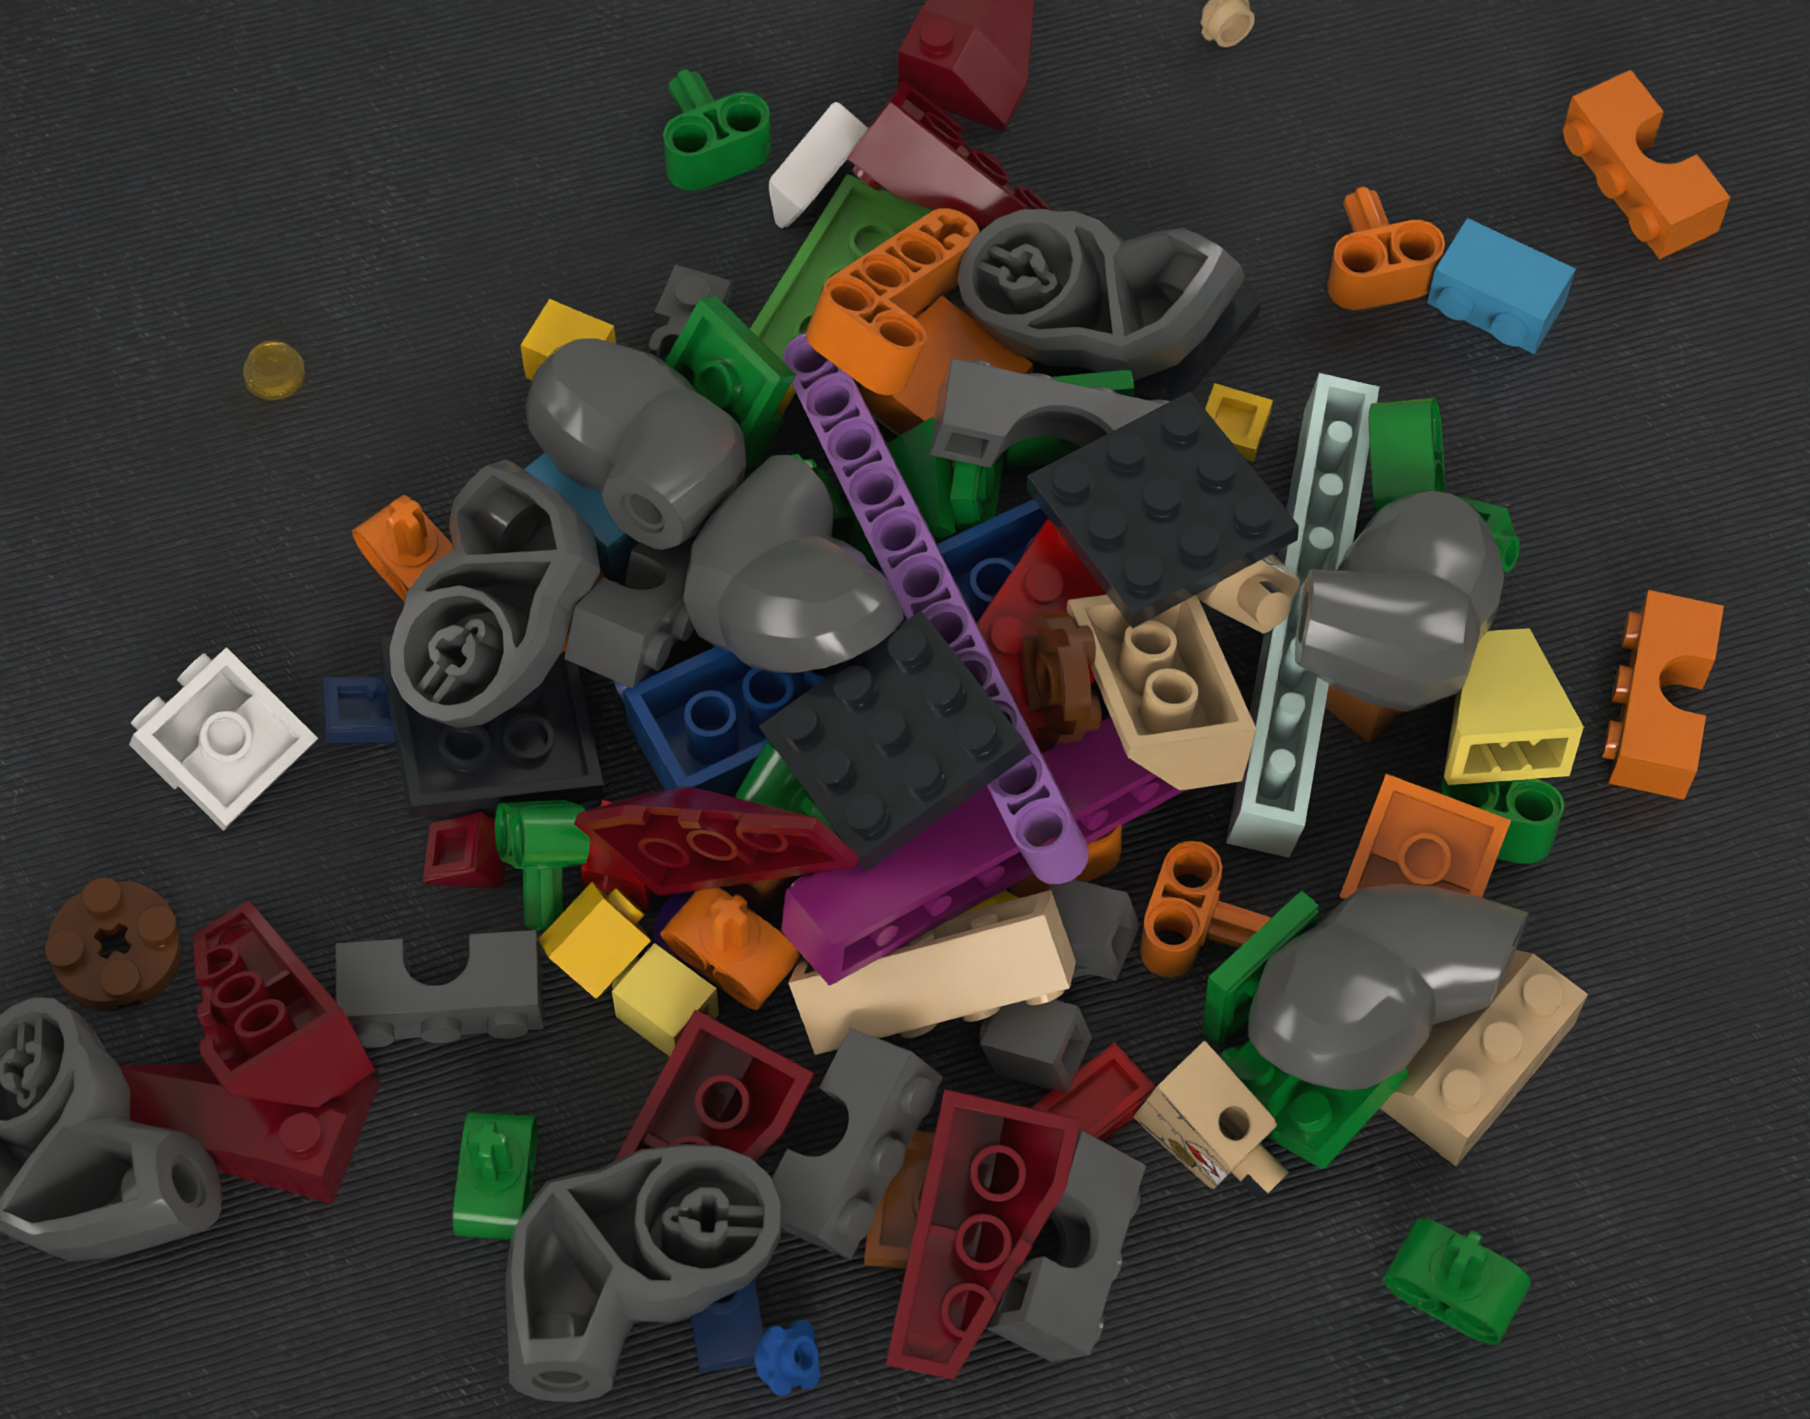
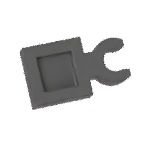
M675 265L654 311L655 325L660 326V328L650 338V354L661 359L662 353L674 346L700 298L717 296L727 306L732 296L731 280Z

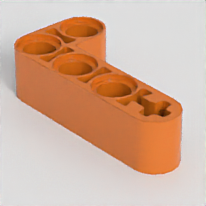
M939 208L925 215L830 277L824 283L806 330V338L809 345L869 390L883 395H896L903 392L907 387L926 342V332L913 316L958 285L957 278L962 256L974 237L979 233L976 223L960 211Z

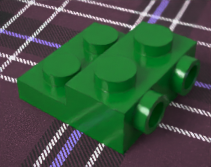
M717 296L700 298L665 363L683 375L698 394L725 411L738 423L744 434L746 468L756 467L784 420L776 412V409L796 374Z
M1251 1040L1241 1049L1231 1047L1220 1055L1224 1063L1275 1119L1277 1126L1266 1138L1323 1170L1409 1076L1407 1068H1405L1402 1072L1391 1075L1383 1082L1367 1089L1340 1090L1312 1084L1282 1071L1260 1055Z

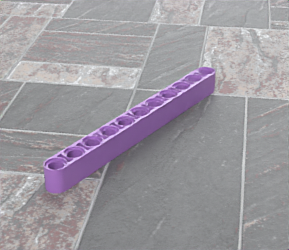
M806 333L798 335L785 348L782 360L796 374L792 385L890 586L897 594L906 619L908 620L920 610L924 613L1025 740L1031 751L1030 755L987 785L1010 834L1038 879L1048 884L1069 882L1081 874L1087 865L1089 857L1087 843L855 379L811 347L806 338ZM1033 785L1025 793L1017 795L1025 787ZM1059 836L1051 845L1042 847L1050 838Z

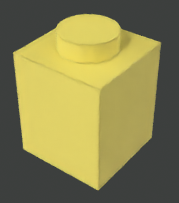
M655 943L641 959L635 957L612 983V997L616 1017L669 1057L694 1010L707 1013L715 1018L719 1015L717 989Z

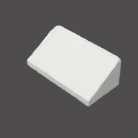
M835 102L828 108L770 178L769 193L774 219L781 229L784 227L788 228L808 207L846 161L854 145L867 129L862 122L840 103Z

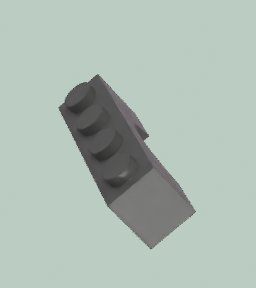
M951 358L938 391L930 455L992 468L998 457L1008 447L1021 440L1041 436L1055 437L1083 447L1163 406L1169 401H1148L1120 395L1106 387L1095 386L1088 388L1056 381L1045 374H1023L995 368L991 364L980 360L962 361Z

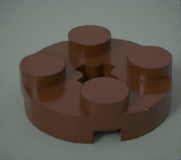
M1065 611L1034 614L1030 617L1028 624L1038 627L1036 637L1024 638L1022 649L1024 686L1030 712L1043 710L1048 727L1037 728L1046 744L1058 745L1079 742L1082 740L1085 732L1099 730L1101 725L1100 702L1097 694L1091 691L1088 665H1092L1096 658L1093 632L1088 625L1076 626L1071 616Z
M103 877L90 881L82 892L72 897L59 910L50 926L48 940L45 944V954L63 991L80 1005L103 1012L120 1011L117 1005H128L139 1000L140 1004H144L156 998L168 987L177 974L182 961V942L176 918L162 896L138 883L128 881L116 882L111 878ZM118 933L125 934L126 943L130 946V949L125 954L115 951L108 959L101 957L104 951L101 943L105 938Z

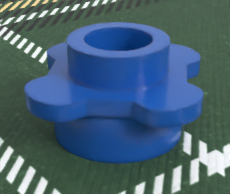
M796 1320L791 1328L784 1330L780 1326H771L757 1343L755 1350L756 1370L762 1381L769 1385L772 1392L778 1396L788 1395L792 1387L799 1385L804 1389H812L819 1382L820 1367L818 1365V1349L814 1342L815 1332L812 1325L806 1320Z

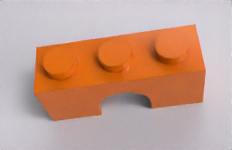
M1629 70L1572 96L1562 132L1570 151L1576 156H1581L1596 175V180L1602 193L1607 198L1614 199L1628 217L1630 227L1635 236L1640 241L1647 242L1657 257L1662 259L1719 232L1731 197L1697 154L1679 163L1662 164L1647 158L1642 153V151L1653 147L1664 111L1632 70Z
M1648 590L1640 613L1628 612L1621 648L1631 650L1629 667L1619 665L1611 702L1622 704L1619 722L1609 721L1602 748V757L1612 759L1609 784L1685 800L1698 769L1706 715L1678 709L1667 701L1661 688L1670 685H1682L1703 689L1715 662L1724 606Z

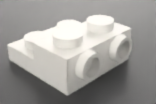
M227 647L213 660L205 653L198 657L178 677L177 681L183 688L170 701L165 703L159 696L152 700L132 720L131 724L138 731L133 734L129 743L174 790L180 787L223 831L318 739Z

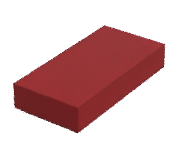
M1114 1042L1077 1071L1067 1093L1052 1090L1031 1108L1081 1119L1079 1131L1082 1130L1103 1142L1135 1116L1156 1086Z

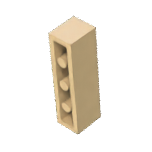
M1049 890L960 914L831 986L823 980L804 957H801L790 978L789 986L814 1054L817 1055L832 1050L838 1051L849 1028L875 1038H882L897 1033L902 1038H913L931 1031L939 1022L962 1017L967 1022L982 1020L995 1014L1001 1006L1025 1000L1029 1005L1047 1003L1062 995L1065 989L1070 988L1076 961L1052 891Z

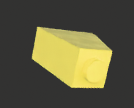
M1530 628L1487 631L1477 644L1465 684L1459 693L1455 695L1444 778L1448 785L1570 776L1584 726Z

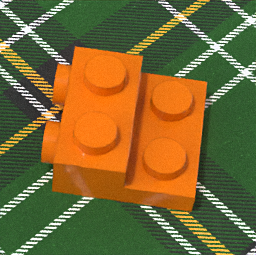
M1386 774L1339 897L1345 900L1360 888L1398 883L1435 886L1482 898L1511 820Z

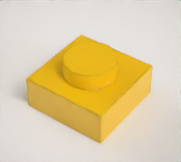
M1214 383L1205 410L1247 461L1254 462L1271 414L1273 400Z

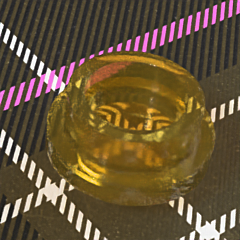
M266 341L258 344L251 350L243 367V375L248 389L254 395L267 400H279L292 395L300 388L305 378V367L300 354L289 345L280 341Z

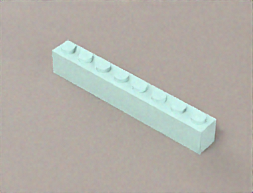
M1319 373L1304 410L1286 509L1299 525L1298 540L1280 549L1278 553V559L1300 579V587L1290 601V611L1286 619L1263 636L1250 708V715L1253 717L1252 720L1257 730L1243 780L1237 782L1227 844L1289 858L1305 827L1329 684L1295 663L1297 622L1302 593L1309 570H1337L1346 551L1353 544L1370 445L1369 408L1372 403H1377L1378 386Z

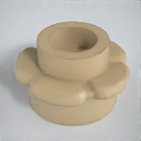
M1209 0L1202 11L1201 25L1203 29L1201 33L1203 37L1209 41L1214 39L1221 47L1233 46L1244 39L1252 29L1255 20L1253 12L1249 9V0Z

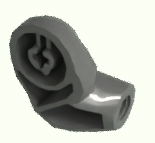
M1047 209L1019 210L997 218L979 232L962 256L957 282L963 303L969 314L987 334L1013 353L1046 366L1083 367L1095 372L1131 370L1133 381H1137L1179 364L1207 336L1244 282L1245 273L1241 265L1219 245L1183 227L1153 232L1124 241L1100 220L1076 211L1056 212Z
M597 338L575 339L556 348L540 365L533 376L525 406L529 431L542 450L553 459L561 473L580 486L602 492L603 504L618 528L638 542L659 550L680 545L685 540L699 533L708 518L743 482L746 469L744 434L738 423L725 411L698 394L683 375L653 354Z
M790 455L771 456L759 466L708 518L692 544L683 599L690 620L699 637L713 646L734 653L751 668L776 673H799L827 668L849 660L876 646L897 629L904 617L897 594L886 578L867 562L864 554L844 541L832 538L834 511L825 484L808 464Z
M507 459L482 468L467 482L454 499L449 520L453 551L424 569L407 592L404 608L397 620L389 647L391 676L402 699L426 718L459 729L489 722L512 708L543 682L561 654L575 606L590 592L600 573L594 529L562 495Z
M1426 491L1403 496L1382 507L1348 548L1337 570H1309L1302 593L1297 622L1295 663L1328 684L1366 703L1404 712L1458 694L1468 677L1477 644L1488 631L1496 617L1504 582L1499 549L1485 520L1471 504L1452 494L1437 491Z
M1395 883L1360 888L1325 915L1314 928L1287 942L1267 960L1248 1016L1249 1039L1264 1058L1282 1071L1309 1083L1340 1090L1367 1089L1381 1083L1389 1076L1402 1072L1428 1040L1433 1024L1490 1007L1517 949L1528 920L1529 912L1485 898L1435 886Z
M38 997L15 1004L0 1015L1 1232L49 1254L73 1262L117 1257L205 1231L218 1220L222 1205V1185L211 1156L199 1140L182 1131L130 1121V1088L118 1063L106 1052L93 1028L81 1015L54 998Z
M681 1144L641 1149L600 1170L546 1181L511 1234L505 1284L509 1383L513 1388L530 1397L545 1401L579 1402L599 1398L613 1387L622 1347L635 1321L673 1323L702 1312L714 1301L747 1286L767 1266L781 1235V1202L770 1175L750 1157L719 1146Z

